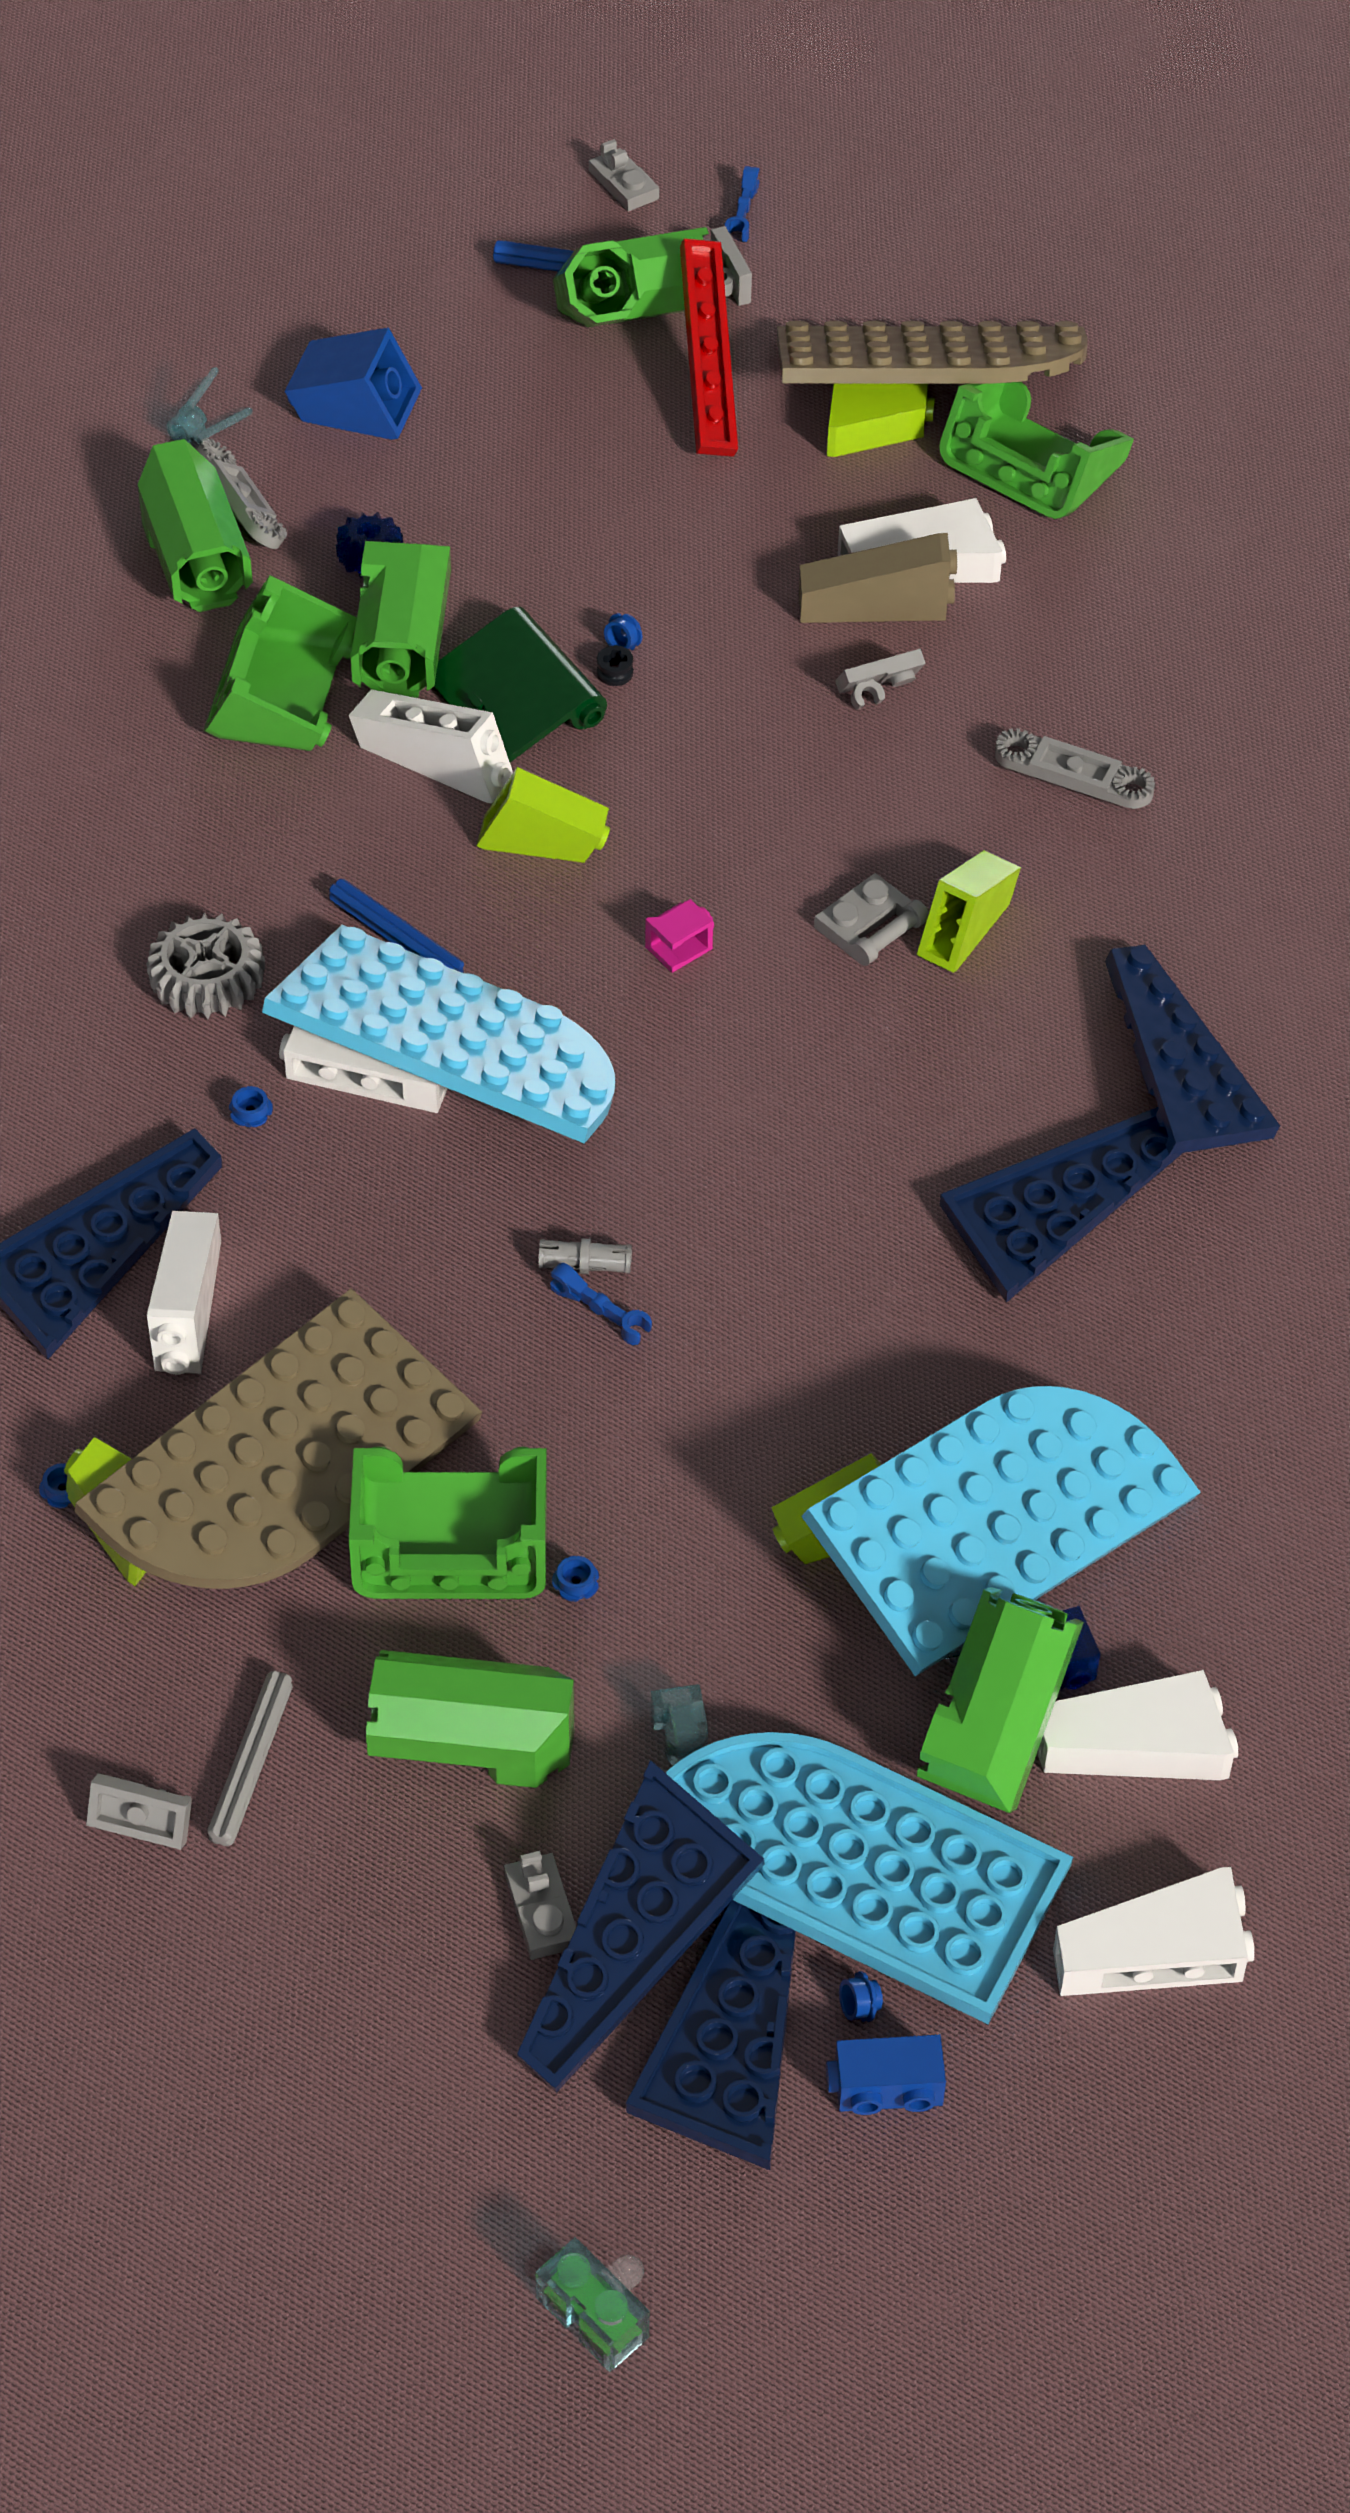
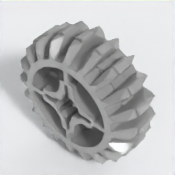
M205 912L201 919L193 920L186 915L184 924L180 925L171 921L169 932L159 931L158 938L156 939L157 942L150 944L148 962L146 963L150 986L153 989V993H157L161 1004H170L174 1013L185 1009L190 1019L199 1012L203 1013L208 1020L212 1012L219 1011L226 1017L229 1007L241 1010L244 1000H254L256 989L262 987L265 970V957L263 956L262 945L259 943V938H254L250 927L242 928L238 918L226 922L222 913L215 919H209ZM233 958L238 963L235 965L229 962V959ZM176 966L183 969L182 974L175 970Z

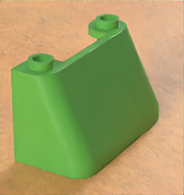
M1022 382L964 384L959 386L940 440L939 449L944 462L950 467L1049 518H1062L1073 513L1125 462L1134 438L1118 430L1107 429L1097 433L1092 439L1090 446L1082 442L1076 444L1027 419L1031 406V395L1027 386Z
M269 575L238 626L205 723L204 732L219 739L311 751L315 745L322 747L332 727V724L326 722L328 713L324 712L323 708L336 666L342 657L346 659L351 657L357 617Z
M354 1448L349 1524L350 1565L354 1590L362 1596L374 1599H527L542 1593L546 1586L547 1448H514L500 1457L499 1472H403L401 1457L388 1448Z

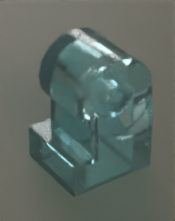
M700 1684L651 1691L653 1729H665V1756L669 1763L674 1766L684 1757L708 1745V1724Z

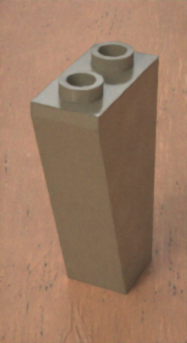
M937 533L800 565L798 590L800 623L945 621L947 604H954L955 601L954 579H949L950 574H957V550H949L948 533Z

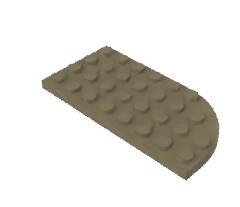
M351 1288L77 1501L74 1512L121 1557L159 1578L186 1586L208 1589H230L260 1584L283 1576L298 1568L349 1528L354 1448H388L401 1457L403 1472H417L480 1420L482 1411Z

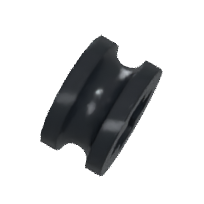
M613 645L603 648L597 655V676L600 681L611 686H620L628 683L634 673L633 654L623 646ZM618 664L619 667H611V665Z

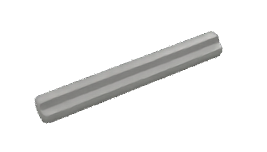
M271 1671L266 1675L207 1830L209 1840L214 1844H221L227 1847L232 1845L236 1839L293 1688L292 1678L286 1673Z

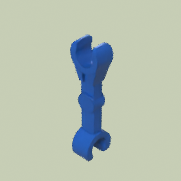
M744 167L741 186L742 196L738 199L737 214L725 222L729 233L733 231L742 232V242H747L749 239L750 225L745 218L746 214L750 211L751 199H753L759 189L758 175L760 168Z
M560 1263L551 1271V1276L554 1278L550 1283L552 1291L559 1296L578 1302L581 1300L595 1314L604 1315L621 1327V1337L628 1344L638 1345L641 1339L640 1333L631 1329V1326L637 1325L647 1332L651 1331L652 1321L647 1313L640 1310L626 1312L619 1308L605 1294L597 1293L589 1288L588 1284L570 1265Z

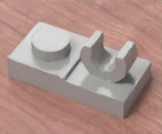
M615 139L601 144V156L589 160V172L627 212L659 199V186L628 157L625 150L617 149V141Z
M726 226L711 229V241L721 242L726 297L732 294L738 306L751 303L752 273Z
M920 648L845 669L835 682L839 694L853 690L851 703L856 710H859L865 705L862 698L863 691L870 692L873 695L875 704H880L885 699V692L881 684L891 682L893 687H898L910 683L916 679L915 675L926 663Z
M98 1773L91 1781L86 1826L181 1850L187 1842L192 1798L191 1796H181L166 1792L164 1789L157 1790L146 1787L143 1784Z
M540 1851L520 1855V1861L504 1865V1875L530 1959L534 1960L561 1953L568 1947L576 1929V1924L553 1853L541 1855Z

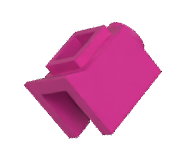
M691 899L684 903H679L657 917L645 919V948L673 973L713 949V918L704 907L697 906Z

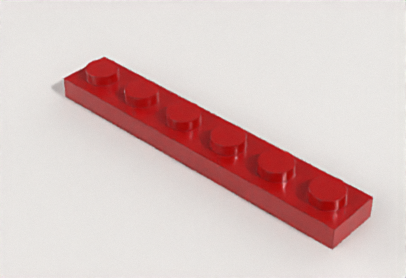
M684 238L680 245L696 454L734 457L738 451L721 242Z

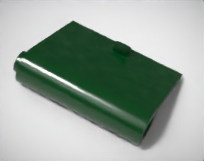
M513 607L506 610L438 661L434 688L448 704L482 710V707H484V711L493 712L509 762H512L568 719L577 729H586L598 725L604 718L607 709L606 699L522 607Z

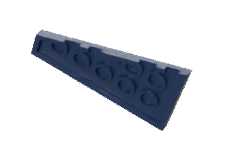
M1146 945L1111 949L1105 963L1116 997L1124 1002L1126 1013L1123 1018L1127 1029H1133L1136 1038L1133 1048L1148 1093L1156 1098L1159 1107L1156 1117L1159 1126L1166 1128L1169 1137L1166 1147L1169 1155L1274 1139L1280 1124Z
M1159 1107L940 1194V1207L1005 1302L1014 1297L1182 1154L1169 1155L1166 1142L1169 1137L1166 1128L1159 1126L1156 1117Z
M194 1128L0 1243V1306L47 1360L167 1229L172 1211H183L222 1168L221 1155Z
M651 1760L643 1775L644 1779L634 1801L631 1802L624 1817L623 1826L613 1848L609 1850L578 1918V1925L568 1947L564 1949L558 1962V1969L545 1997L542 1998L517 2053L518 2059L556 2093L765 1865V1860L761 1855Z
M734 1900L729 1903L626 2102L628 2114L770 2170L795 1948V1930Z

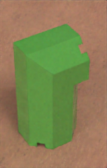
M702 227L616 242L611 240L579 247L572 253L553 278L558 311L587 328L685 312L680 245L684 238L703 240V237L709 234L707 228Z
M185 439L153 445L137 484L141 519L148 543L157 552L173 599L182 603V599L189 602L190 607L198 612L232 605L238 598L236 592L241 586L244 585L246 590L253 583L251 558L217 470Z
M365 541L361 565V576H364L363 588H360V602L351 652L352 682L360 688L363 682L370 690L418 698L420 690L426 687L428 691L435 686L451 574L450 546Z
M989 1587L983 1589L951 1682L945 1692L948 1695L954 1696L949 1707L939 1703L933 1715L919 1759L928 1764L918 1768L917 1777L1011 1813L1018 1807L1084 1622L1076 1618L1066 1622L1068 1614L1064 1611L1013 1593L1010 1601L999 1598L1002 1590Z
M381 1650L379 1656L376 1657L368 1700V1707L371 1708V1721H367L366 1726L368 1756L485 1767L488 1769L489 1776L496 1784L537 1788L546 1782L547 1775L557 1768L559 1773L570 1765L575 1732L574 1679L544 1666Z

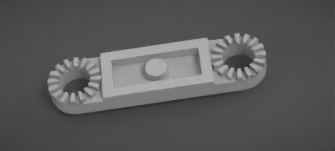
M203 439L196 450L216 468L235 519L244 526L249 535L257 542L268 548L278 549L287 536L286 528L282 527V523H277L278 520L275 518L277 515L244 468L237 466L236 459H234L235 456L231 454L232 452L226 450L225 446L220 448L221 443H215L213 439Z
M1016 728V731L1008 729V732L1003 731L1002 735L997 737L995 758L1005 768L1126 808H1142L1153 799L1155 789L1154 777H1151L1149 771L1145 773L1143 768L1138 770L1134 766L1133 768L1122 765V761L1046 736L1040 738L1032 733L1028 734V731L1025 729L1023 732L1019 728ZM1010 746H1020L1025 751L1024 754L1019 752V755H1017V752H1014V755H1012V751L1008 752L1007 748ZM1136 784L1143 789H1141V792L1138 790L1137 794H1135V791L1129 793V789L1125 791L1123 786Z

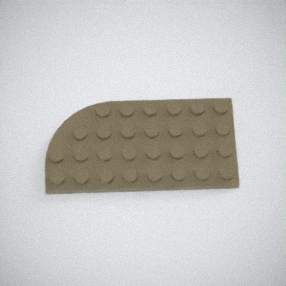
M805 321L786 322V326H777V346L782 383L991 384L1027 381L1028 376L1032 372L1044 371L1045 376L1052 377L1068 372L1069 364L1072 362L1073 364L1081 365L1086 360L1088 345L1084 327H1078V323L1072 321L1056 322L1055 327L1040 326L1038 322L1020 321L1017 322L1016 326H1001V323L996 321H982L978 323V326H963L958 321L940 322V326H924V323L920 321H904L901 323V326H886V323L881 321L863 322V326H847V323L843 321H827L824 323V326H809V323Z

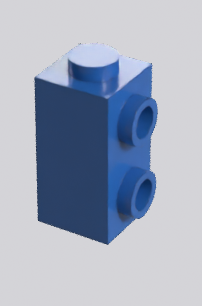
M941 2034L836 2041L835 2061H826V2080L828 2093L837 2092L839 2112L853 2111L858 2115H872L880 2112L882 2109L905 2108L911 2112H923L932 2109L934 2106H943L946 2076Z

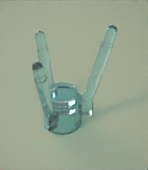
M213 367L189 400L166 423V429L175 441L185 439L191 444L195 440L200 444L203 439L209 438L251 415L253 410L247 407L209 428H205V423L207 422L206 415L195 405L219 372L217 367Z

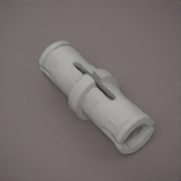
M582 1238L581 1242L540 1239L539 1268H555L560 1263H566L574 1270H580V1274L589 1275V1271H612L626 1274L631 1272L632 1244L591 1243L589 1238Z

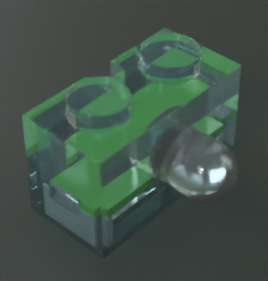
M574 2237L535 2271L536 2298L566 2329L575 2322L579 2326V2342L609 2372L615 2369L649 2338L650 2311L630 2292L640 2283L644 2276V2266L638 2257L630 2254L622 2255L606 2268Z

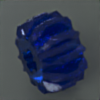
M361 512L358 519L347 517L346 524L338 527V533L336 534L337 544L335 545L336 556L339 562L345 566L346 572L357 571L360 578H362L361 565L365 541L403 543V534L400 527L394 524L393 517L382 519L379 512H376L373 516H366Z

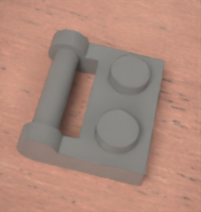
M874 873L817 914L814 919V928L858 963L867 966L878 958L879 951L910 928H919L926 923L929 911L921 901L916 899L910 900L882 877ZM893 915H898L897 918L869 938L865 937Z

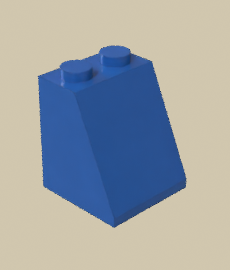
M387 327L309 341L285 389V393L289 403L294 407L302 422L393 440L399 438L422 390V386L390 328Z

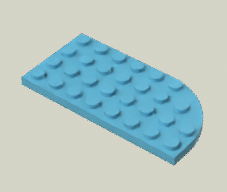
M341 925L264 1000L262 1013L584 1144L602 1124L612 1104L616 1081L615 1072L609 1057L600 1044L587 1031L564 1016L560 1009L551 1005H542L522 997L517 991L502 989L487 983L477 975L451 969L437 959L422 957L405 950L397 943L385 942L367 935L363 930L356 927Z
M1035 1386L1016 1389L983 1403L810 1507L801 1517L914 1676H917L963 1647L983 1589L989 1587L1000 1589L1002 1591L999 1598L1007 1601L1011 1600L1013 1593L1036 1600L1189 1503L1201 1492L1162 1440L1131 1413L1106 1399L1084 1391L1066 1387Z
M779 1732L750 1733L733 1736L713 1742L694 1751L666 1772L669 1777L764 1858L765 1865L735 1896L734 1901L986 2024H989L1073 1860L1072 1856L850 1750L810 1736Z

